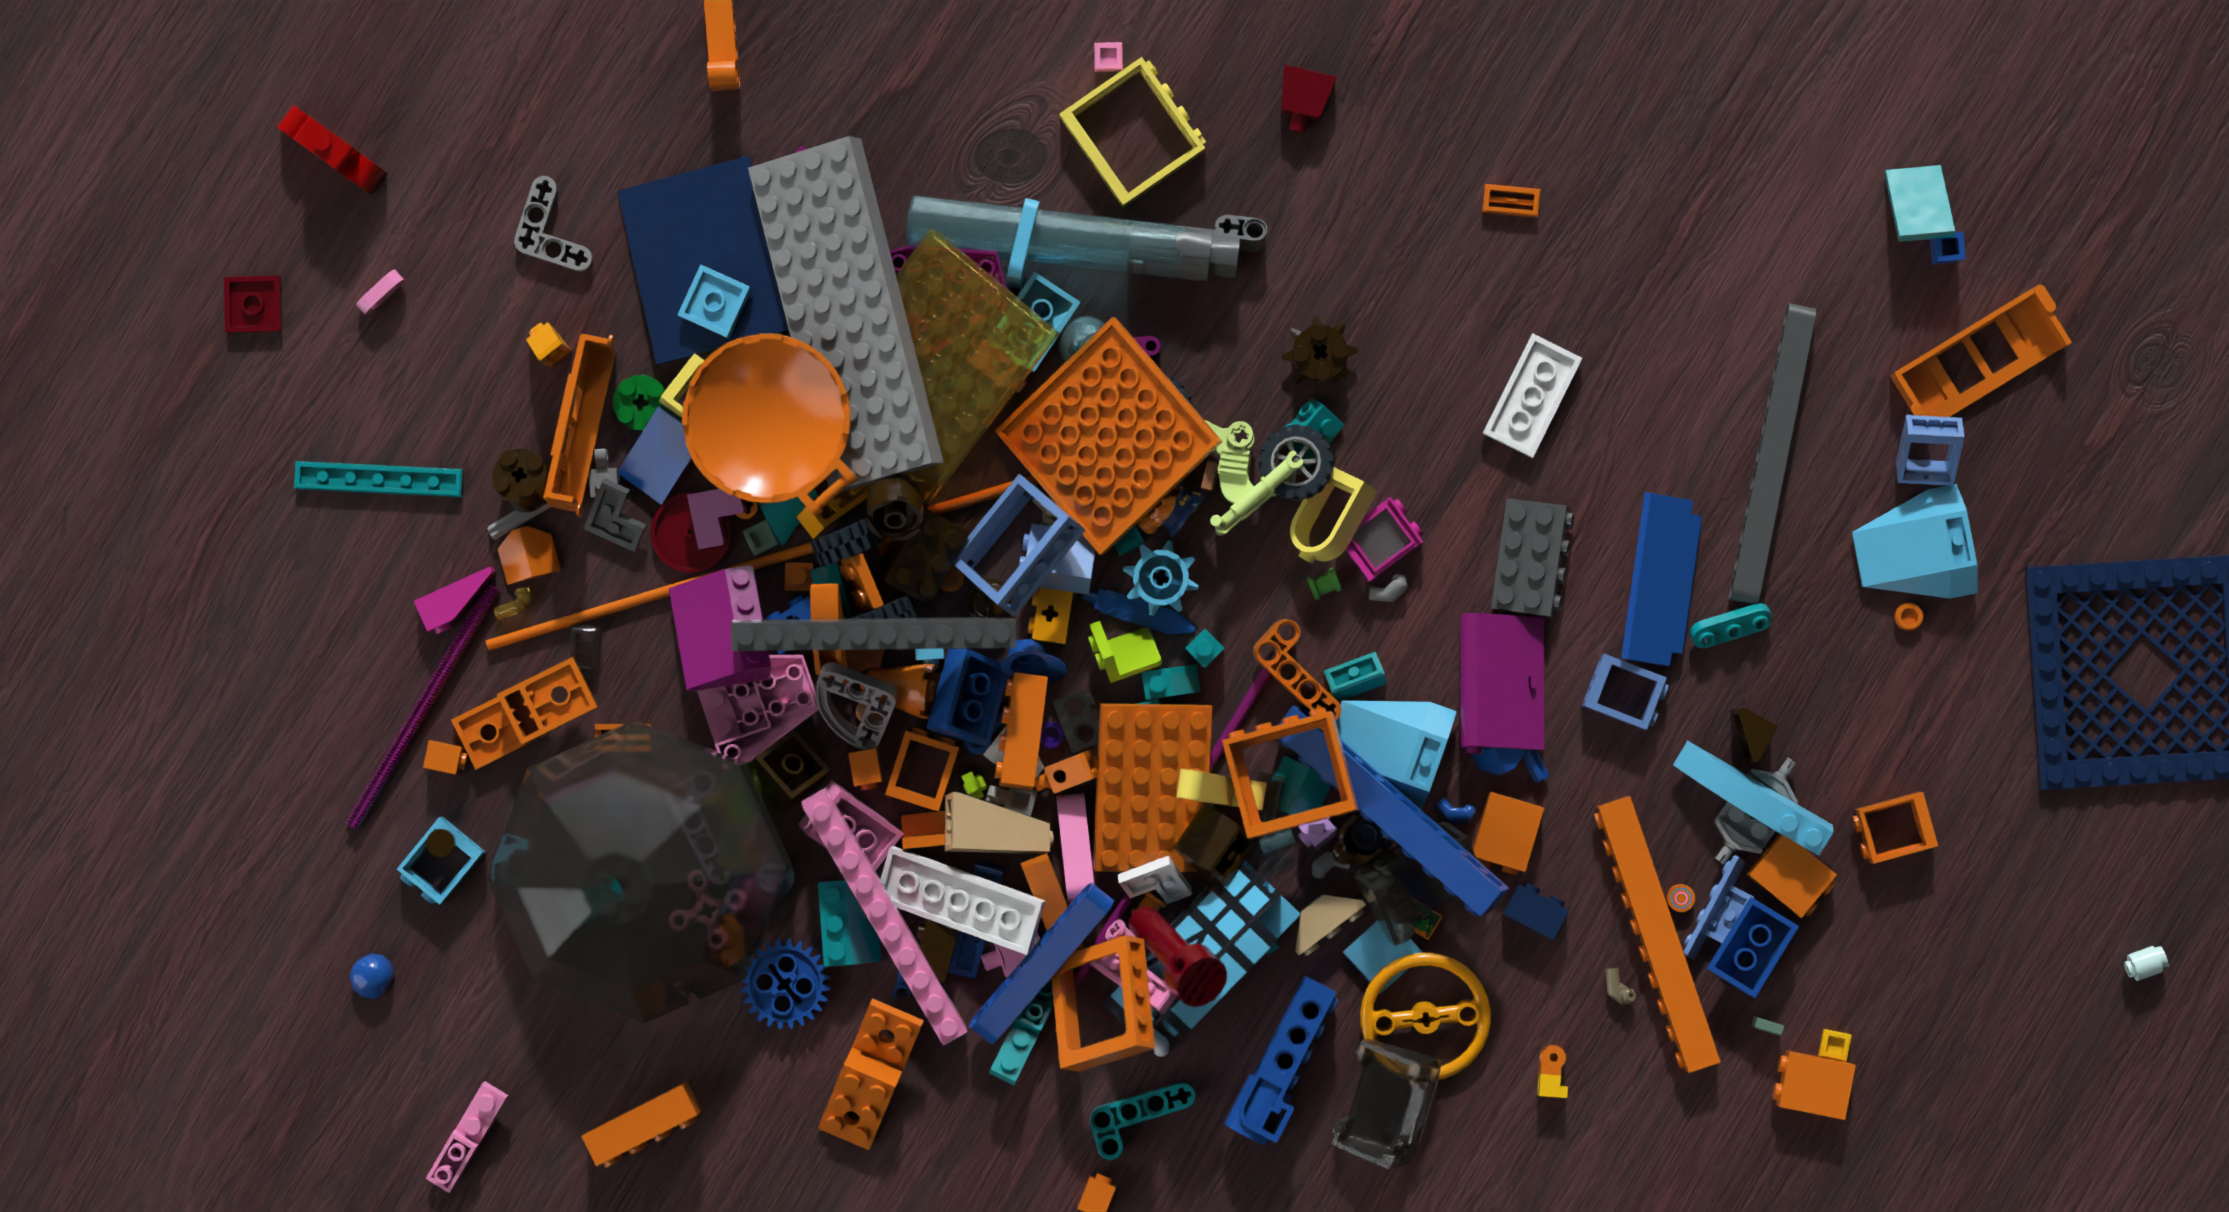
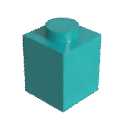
M1206 629L1185 648L1203 668L1224 649Z

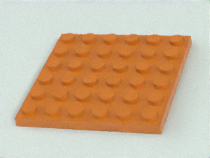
M1112 317L995 430L1054 502L1086 529L1082 535L1099 555H1104L1223 442L1115 317Z

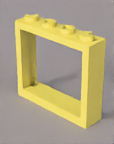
M1142 57L1059 114L1066 128L1122 208L1205 152L1203 144L1206 141L1198 129L1193 131L1187 122L1190 120V117L1182 106L1176 107L1172 101V98L1175 96L1166 83L1160 84L1155 77L1159 74L1157 69L1150 61L1145 62ZM1140 73L1192 149L1128 193L1075 117Z

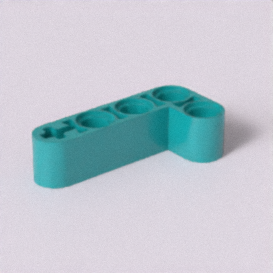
M1184 1081L1094 1108L1090 1115V1125L1100 1155L1108 1160H1113L1120 1156L1123 1150V1143L1119 1128L1191 1106L1195 1100V1091L1192 1085ZM1179 1088H1184L1185 1092L1190 1091L1191 1094L1187 1096L1186 1102H1182L1180 1098L1172 1100L1174 1106L1168 1107V1098L1164 1092L1170 1091L1171 1097L1178 1094ZM1157 1095L1163 1099L1164 1105L1160 1110L1155 1111L1149 1108L1148 1100L1150 1097ZM1125 1104H1133L1137 1108V1114L1133 1118H1125L1121 1114V1108ZM1099 1112H1106L1110 1116V1123L1104 1127L1098 1126L1094 1121L1095 1115ZM1107 1139H1114L1119 1147L1116 1152L1109 1154L1103 1150V1142Z

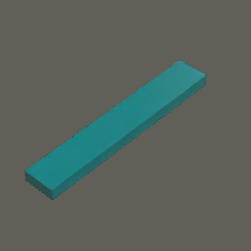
M295 461L294 489L462 497L464 470Z

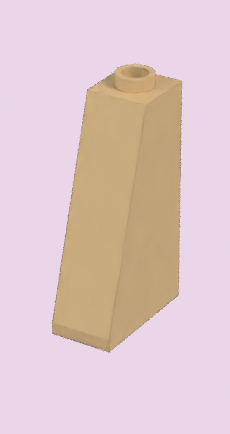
M959 792L945 795V851L1044 854L1050 852L1054 841L1053 832L1050 831V823Z

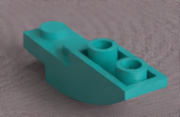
M1051 978L1014 1020L989 1071L990 1074L1012 1085L1015 1084L1053 1007Z

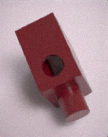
M1285 64L1282 82L1281 113L1292 115L1289 131L1305 134L1308 119L1319 121L1335 84L1336 76Z

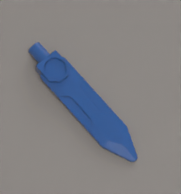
M1099 589L1098 593L1089 591V595L1083 594L1081 599L1093 603V608L1099 610L1100 613L1165 634L1192 633L1195 631V627L1174 610L1160 606L1154 616L1149 615L1147 602L1136 598L1128 599L1127 595L1111 590L1104 591Z

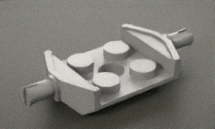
M1788 757L1779 771L1774 773L1751 769L1747 775L1794 803H1798L1787 782V777L1797 764ZM1727 801L1714 819L1718 831L1725 840V846L1715 859L1725 865L1733 851L1736 852L1737 849L1761 854L1762 849L1775 833V830L1757 819H1751L1747 813Z

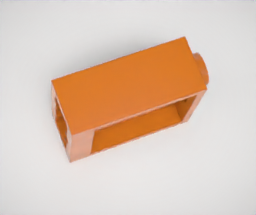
M913 727L912 732L905 731L885 795L939 812L960 748L954 746L955 740L940 736L937 741L928 738L929 732ZM911 740L950 752L936 798L896 786Z
M1916 792L1854 809L1856 816H1852L1853 825L1856 832H1861L1863 843H1860V850L1864 860L1868 859L1871 864L1938 846L1923 792ZM1910 802L1921 842L1876 854L1865 814Z

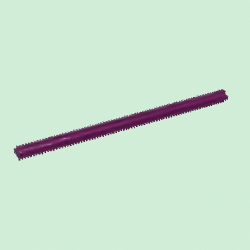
M486 584L487 588L484 587L485 590H482L483 593H480V600L477 599L479 603L475 602L476 605H473L474 608H472L473 612L470 611L471 615L468 614L470 618L466 617L467 620H464L465 623H463L464 627L461 626L462 630L459 629L461 633L457 632V639L454 638L455 642L452 641L454 645L450 644L451 647H448L449 650H447L448 654L445 653L446 657L443 656L445 660L441 659L442 662H439L441 666L438 665L439 669L436 668L438 672L434 671L436 675L432 674V681L429 680L430 684L427 683L429 687L425 686L427 690L423 689L425 693L422 692L423 696L420 695L421 699L418 698L420 702L416 701L418 705L414 704L416 708L413 707L414 711L411 710L413 714L409 713L411 717L407 716L409 720L406 719L407 723L404 722L405 726L402 725L404 729L400 728L402 732L398 731L400 735L397 734L398 738L395 737L396 741L393 740L395 744L391 743L393 747L389 746L391 750L388 749L389 753L386 752L388 756L384 755L386 759L382 758L384 762L381 761L382 765L379 764L380 768L377 767L379 771L375 770L377 774L373 773L375 777L372 776L373 780L370 779L371 783L368 782L370 786L366 785L368 789L364 788L366 792L363 791L364 795L361 794L363 798L359 797L361 801L357 800L359 804L356 803L357 807L354 806L355 810L352 809L354 813L350 812L352 816L348 815L350 819L347 818L348 822L345 821V823L353 829L359 830L358 827L361 826L360 824L366 818L365 815H368L367 812L370 811L369 809L375 803L374 800H377L376 797L379 796L378 794L384 788L383 785L386 784L385 782L391 776L390 773H393L392 770L395 769L394 767L400 761L399 758H402L401 755L404 754L403 752L407 749V745L409 746L408 743L411 742L410 740L416 734L415 731H418L417 728L420 727L419 725L425 719L424 716L427 715L426 713L432 707L431 704H434L433 701L436 700L435 698L441 692L440 689H443L442 686L448 680L447 677H450L449 674L452 673L451 671L457 665L456 662H459L458 659L464 653L463 650H466L465 647H468L467 644L473 638L472 635H475L474 632L480 626L479 623H482L481 620H484L483 617L489 611L488 608H491L490 605L496 599L495 596H498L497 593H500L499 589L493 585Z

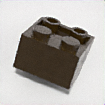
M1204 803L1173 849L1205 880L1226 886L1257 841L1254 838L1248 839L1244 828Z

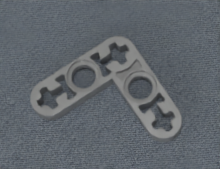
M548 176L536 178L532 183L514 238L515 247L525 255L575 271H587L593 264V255L588 248L544 234L556 200L558 187L555 181ZM545 182H549L548 186L552 189L551 193L546 192L543 198L544 202H548L547 207L541 203L532 202L534 197L538 200L540 199L541 191L538 190V186L544 185ZM533 208L542 209L544 213L542 221L538 223L531 222L528 217L530 210ZM525 224L532 228H540L539 233L532 232L531 239L535 243L533 246L529 245L527 249H523L524 244L520 242L521 238H526L529 233V229H524ZM553 242L560 244L562 249L561 254L556 258H550L546 253L547 246ZM567 246L572 247L569 252L575 255H579L583 251L587 262H582L580 266H576L577 262L567 257V263L562 262L567 255Z

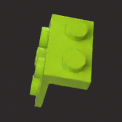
M1100 621L1089 624L1093 634L1088 637L1093 653L1099 652L1095 654L1096 661L1100 670H1106L1110 683L1150 670L1162 664L1161 656L1149 628L1144 627L1107 640Z

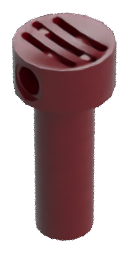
M1141 907L1132 914L1129 920L1130 931L1137 938L1144 939L1145 947L1165 967L1164 979L1166 986L1185 1005L1191 1007L1204 1006L1212 1002L1222 992L1227 981V970L1225 965L1207 946L1198 943L1189 945L1154 907Z

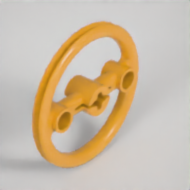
M1436 953L1410 954L1386 965L1374 976L1368 985L1360 1009V1025L1363 1038L1373 1057L1393 1074L1419 1082L1446 1079L1468 1067L1483 1049L1491 1024L1489 1000L1483 985L1476 975L1456 959ZM1417 966H1435L1451 971L1468 985L1474 995L1473 1000L1464 999L1458 1002L1457 1005L1436 1007L1430 1001H1420L1408 1011L1391 1012L1387 1009H1379L1377 1011L1373 1009L1382 987L1393 976L1408 968ZM1465 1007L1474 1009V1014L1469 1018L1460 1016L1461 1010ZM1424 1012H1428L1429 1015L1427 1022L1422 1021ZM1383 1016L1391 1019L1390 1025L1384 1028L1376 1024L1377 1020ZM1460 1022L1465 1026L1477 1024L1476 1033L1468 1048L1452 1062L1435 1068L1420 1069L1404 1065L1385 1052L1377 1040L1378 1034L1388 1035L1394 1029L1414 1027L1422 1034L1433 1033L1440 1024Z

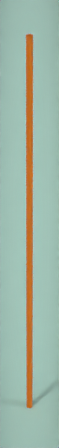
M1032 475L1024 477L1033 485H1039ZM1013 481L925 508L940 515L1001 496ZM809 542L723 569L753 565V571L814 553ZM720 570L486 640V645L489 651L666 598L670 596L669 588Z

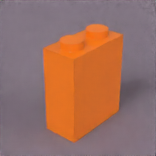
M1488 792L1470 854L1487 867H1491L1493 862L1503 865L1501 870L1503 872L1518 875V871L1526 872L1544 807L1494 792Z
M1782 834L1775 838L1746 874L1799 918H1802L1804 915L1807 917L1811 915L1818 906L1815 901L1822 893L1827 895L1836 884L1833 879L1837 876L1803 846Z
M1786 1050L1785 1056L1781 1055L1779 1059L1778 1072H1781L1780 1083H1775L1772 1099L1776 1100L1775 1105L1778 1107L1845 1120L1856 1065Z

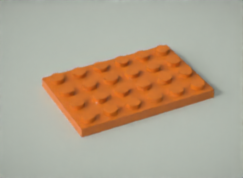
M1100 704L1093 853L1094 871L1126 872L1132 868H1137L1169 856L1180 872H1197L1173 847L1204 803H1208L1178 798L1176 796L1180 769L1209 773L1212 724L1211 705Z

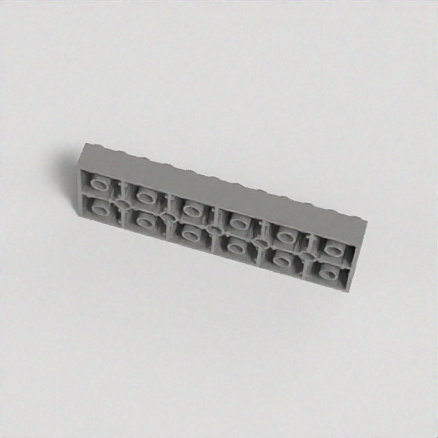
M847 136L749 167L748 170L790 336L820 352L836 369L847 391L851 411V424L847 445L841 459L859 480L853 485L849 484L841 492L870 485L882 479L893 477L895 474H907L944 463L861 138ZM838 469L826 478L829 487L842 476Z

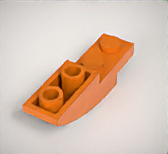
M839 583L811 584V619H843ZM813 650L816 675L820 674L821 668L827 663H835L847 667L845 650ZM830 675L829 678L834 680L835 676Z

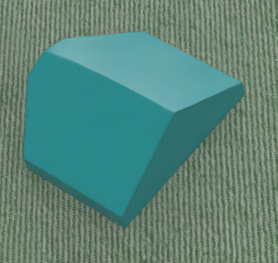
M1284 756L1268 791L1281 811L1293 815L1322 807L1331 786L1319 778L1318 775L1320 773Z

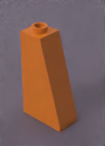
M1047 852L1021 862V866L1033 896L1046 901L1041 917L1048 931L1066 910L1068 904ZM1082 942L1075 951H1079L1080 948L1084 947Z

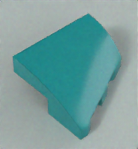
M815 489L809 493L813 500L819 497ZM798 497L775 503L758 502L781 545H784L798 524H800L796 517L804 510L806 505Z

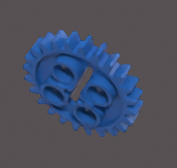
M791 938L787 940L786 946L782 945L780 939H776V947L774 948L769 942H766L765 952L759 948L755 949L758 955L757 959L751 956L747 958L752 966L742 967V970L748 973V977L740 978L739 981L747 983V987L741 989L740 993H748L749 995L743 1003L748 1004L752 1002L753 1007L749 1013L760 1012L757 1021L767 1017L768 1027L774 1021H778L779 1029L783 1028L784 1022H788L790 1029H793L795 1020H798L803 1026L805 1025L804 1016L813 1020L815 1017L812 1010L815 1009L820 1012L823 1010L818 1002L828 1000L822 994V991L830 990V986L823 984V981L829 979L830 975L822 974L821 972L826 968L824 964L818 965L817 963L821 955L818 954L814 957L810 955L813 949L812 946L805 951L802 950L803 941H800L796 947H793ZM788 956L794 960L795 966L791 972L781 969L780 960L782 957ZM769 964L774 965L783 979H791L792 982L789 986L802 1000L801 1004L795 1001L788 989L784 988L781 990L779 988L781 981L769 969ZM767 974L771 976L773 985L770 989L765 990L759 986L758 979L760 975ZM801 978H807L811 981L812 990L809 993L804 994L798 990L797 983ZM779 996L789 998L791 1005L787 1011H780L776 1007V999Z

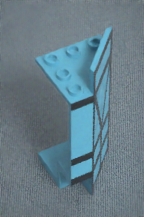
M1245 860L1226 886L1211 882L1170 924L1189 945L1198 943L1207 946L1225 965L1227 981L1222 992L1212 1002L1199 1007L1187 1006L1177 997L1164 1015L1151 1007L1153 1027L1164 1018L1163 1026L1172 1035L1176 1036L1179 1033L1184 1037L1301 915ZM1146 949L1147 970L1165 981V967ZM1114 983L1099 1000L1126 1028L1122 987Z

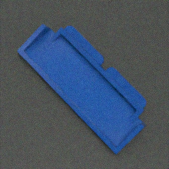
M1644 493L1621 659L1670 666L1672 653H1683L1702 516L1691 514L1693 500L1655 493Z

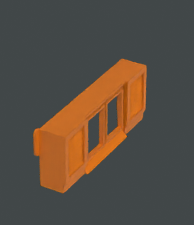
M2040 284L1889 376L1913 415L1950 417L2072 342L2053 313L2056 309V304L2046 288ZM1995 321L2018 359L1993 374L1970 336ZM1962 341L1985 379L1959 394L1936 356Z
M582 333L579 336L571 374H568L551 455L554 457H552L544 499L550 507L576 512L578 518L583 516L584 507L582 503L616 355L614 349L616 339L611 334L609 339ZM576 390H577L578 392H577V397H576L575 406H574V410H573V415H571V413H572V408H573V404H574V399H575V395H576ZM568 428H569V433H568V437H567V442H566V446H565V451H564V454H563V449H564V444H565V440H566V435H567V431H568Z

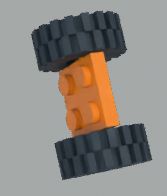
M867 517L810 540L820 567H824L838 561L841 562L842 565L839 566L840 573L843 579L850 583L852 592H850L851 599L854 605L860 607L862 611L847 619L917 618L908 594L884 603L880 597L863 553L860 552L884 542L885 539L875 536L870 531L867 525Z

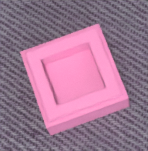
M1122 42L1094 43L1095 72H1118L1123 70Z

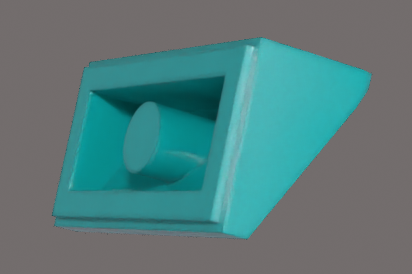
M1376 651L1324 670L1332 696L1338 702L1387 684L1385 673Z

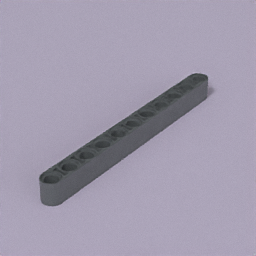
M1788 303L1786 307L1730 585L1729 600L1753 605L1757 604L1760 598L1815 323L1816 308Z

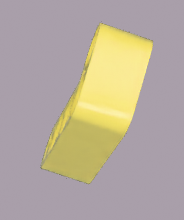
M1180 769L1176 797L1239 807L1232 777ZM1250 780L1257 809L1263 810L1267 782Z

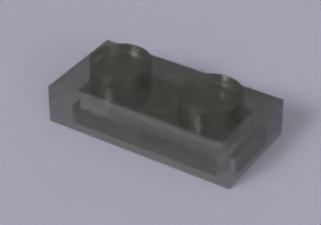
M1264 772L1258 773L1257 781L1267 782L1263 810H1258L1262 822L1280 818L1288 777Z

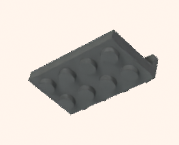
M1506 499L1491 609L1552 618L1556 617L1557 612H1561L1563 597L1559 596L1560 587L1565 584L1567 575L1566 568H1563L1564 559L1569 556L1571 542L1567 540L1568 531L1573 529L1575 515L1571 513L1570 507Z

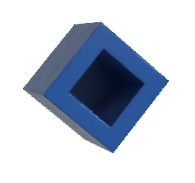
M1955 232L1954 237L1930 239L1932 265L1960 263L1966 260L1963 232Z

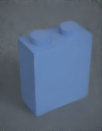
M1031 524L1030 534H1024L1022 550L1027 551L1026 557L1051 526ZM1068 529L1066 532L1069 534L1072 530ZM1083 535L1080 536L1040 587L1089 595L1096 550ZM1020 557L1019 566L1025 560L1026 557Z

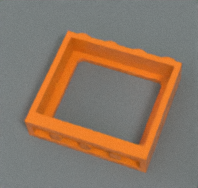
M1325 708L1310 711V717L1299 719L1298 715L1282 719L1283 724L1273 727L1271 722L1255 726L1256 731L1245 734L1244 730H1238L1228 733L1229 738L1222 740L1248 839L1359 810L1334 712H1326ZM1321 728L1325 735L1341 801L1262 822L1243 755L1244 749Z
M1124 935L1073 952L1051 977L1060 1069L1080 1072L1155 1049L1144 939ZM1118 954L1126 1032L1122 1036L1081 1048L1073 968Z

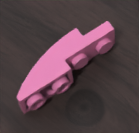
M486 1081L481 1084L425 1179L448 1193L451 1192L497 1118L498 1112L508 1097L507 1094Z

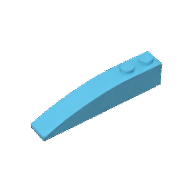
M1688 740L1673 763L1675 767L1726 801L1818 856L1833 834V825Z

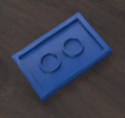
M662 404L658 406L617 472L661 505L668 499L692 461L685 443L682 419Z

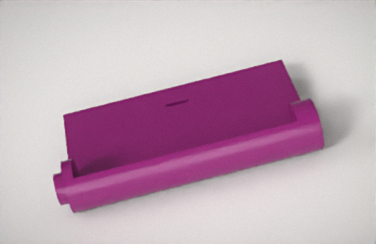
M1465 613L1460 615V748L1466 749V754H1483V749L1488 748L1544 750V617L1486 613Z

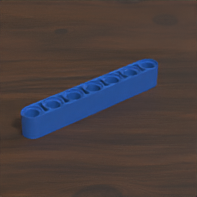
M1089 883L1036 943L1031 953L1023 958L975 1014L969 1024V1028L990 1044L996 1042L1106 915L1114 900L1093 883Z

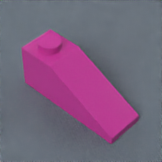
M487 567L415 600L414 603L427 632L435 631L436 635L451 629L450 624L459 619L496 573L494 567Z

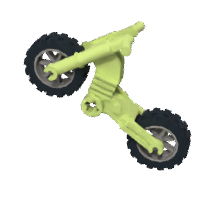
M1166 375L1193 406L1191 397L1182 383ZM1206 421L1223 441L1213 452L1220 456L1218 473L1222 493L1227 501L1233 504L1230 510L1222 517L1214 515L1210 519L1211 524L1215 526V533L1218 536L1228 533L1272 496L1279 495L1283 499L1293 501L1310 499L1323 491L1331 479L1334 462L1329 443L1321 433L1316 432L1311 427L1294 424L1279 428L1278 431L1270 434L1266 442L1263 443L1259 455V470L1262 477L1260 478L1261 481L1253 486L1249 481V470L1251 463L1250 450L1255 444V437L1250 425L1246 422L1238 421L1231 424L1228 428H1220ZM1242 431L1245 432L1248 439H1242L1238 443L1235 435L1239 436L1242 434ZM1292 443H1302L1305 446L1299 454H1296ZM1286 445H1288L1290 449V453L1287 455V457L1278 454L1279 451ZM1309 447L1316 455L1314 459H1302ZM1276 458L1283 460V462L1276 467ZM1317 463L1316 470L1311 475L1305 469V464ZM1303 473L1308 478L1304 482L1296 483L1297 475Z

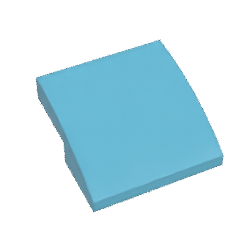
M1384 913L1342 953L1371 982L1374 976L1392 961L1406 955L1423 952L1387 913ZM1406 970L1401 971L1395 976H1393L1382 987L1379 993H1382L1386 988H1388Z

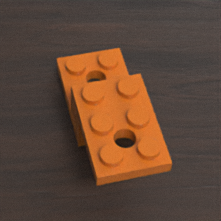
M571 657L497 694L498 697L451 721L475 770H478L552 733V730L598 708L574 657ZM559 686L564 687L568 692L567 699L562 703L556 702L552 696L554 689ZM487 724L493 725L497 731L495 738L490 741L485 740L481 734L482 728Z
M872 998L853 1046L839 1074L818 1129L867 1150L870 1149L924 1020ZM881 1030H890L895 1037L887 1038L882 1034ZM847 1112H856L860 1119L850 1118Z

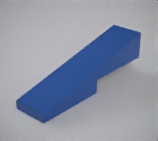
M978 859L973 875L1000 884L1005 866ZM959 931L948 972L975 979L985 940Z

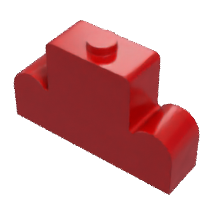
M294 105L277 126L286 135L370 195L387 173Z

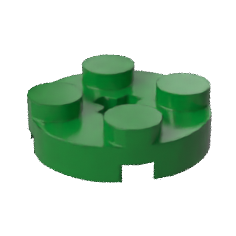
M635 375L623 380L613 397V409L618 420L632 430L643 431L657 407L661 405L659 400L665 389L661 383L647 375ZM639 395H644V399L649 401V405L644 406L643 411H639L638 406L633 404L634 400L639 398Z

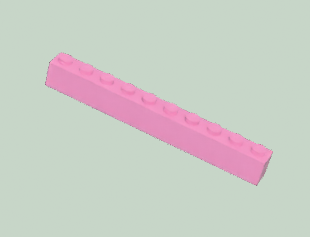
M827 788L803 800L802 807L943 1046L967 1033L966 1024L929 965L919 944Z

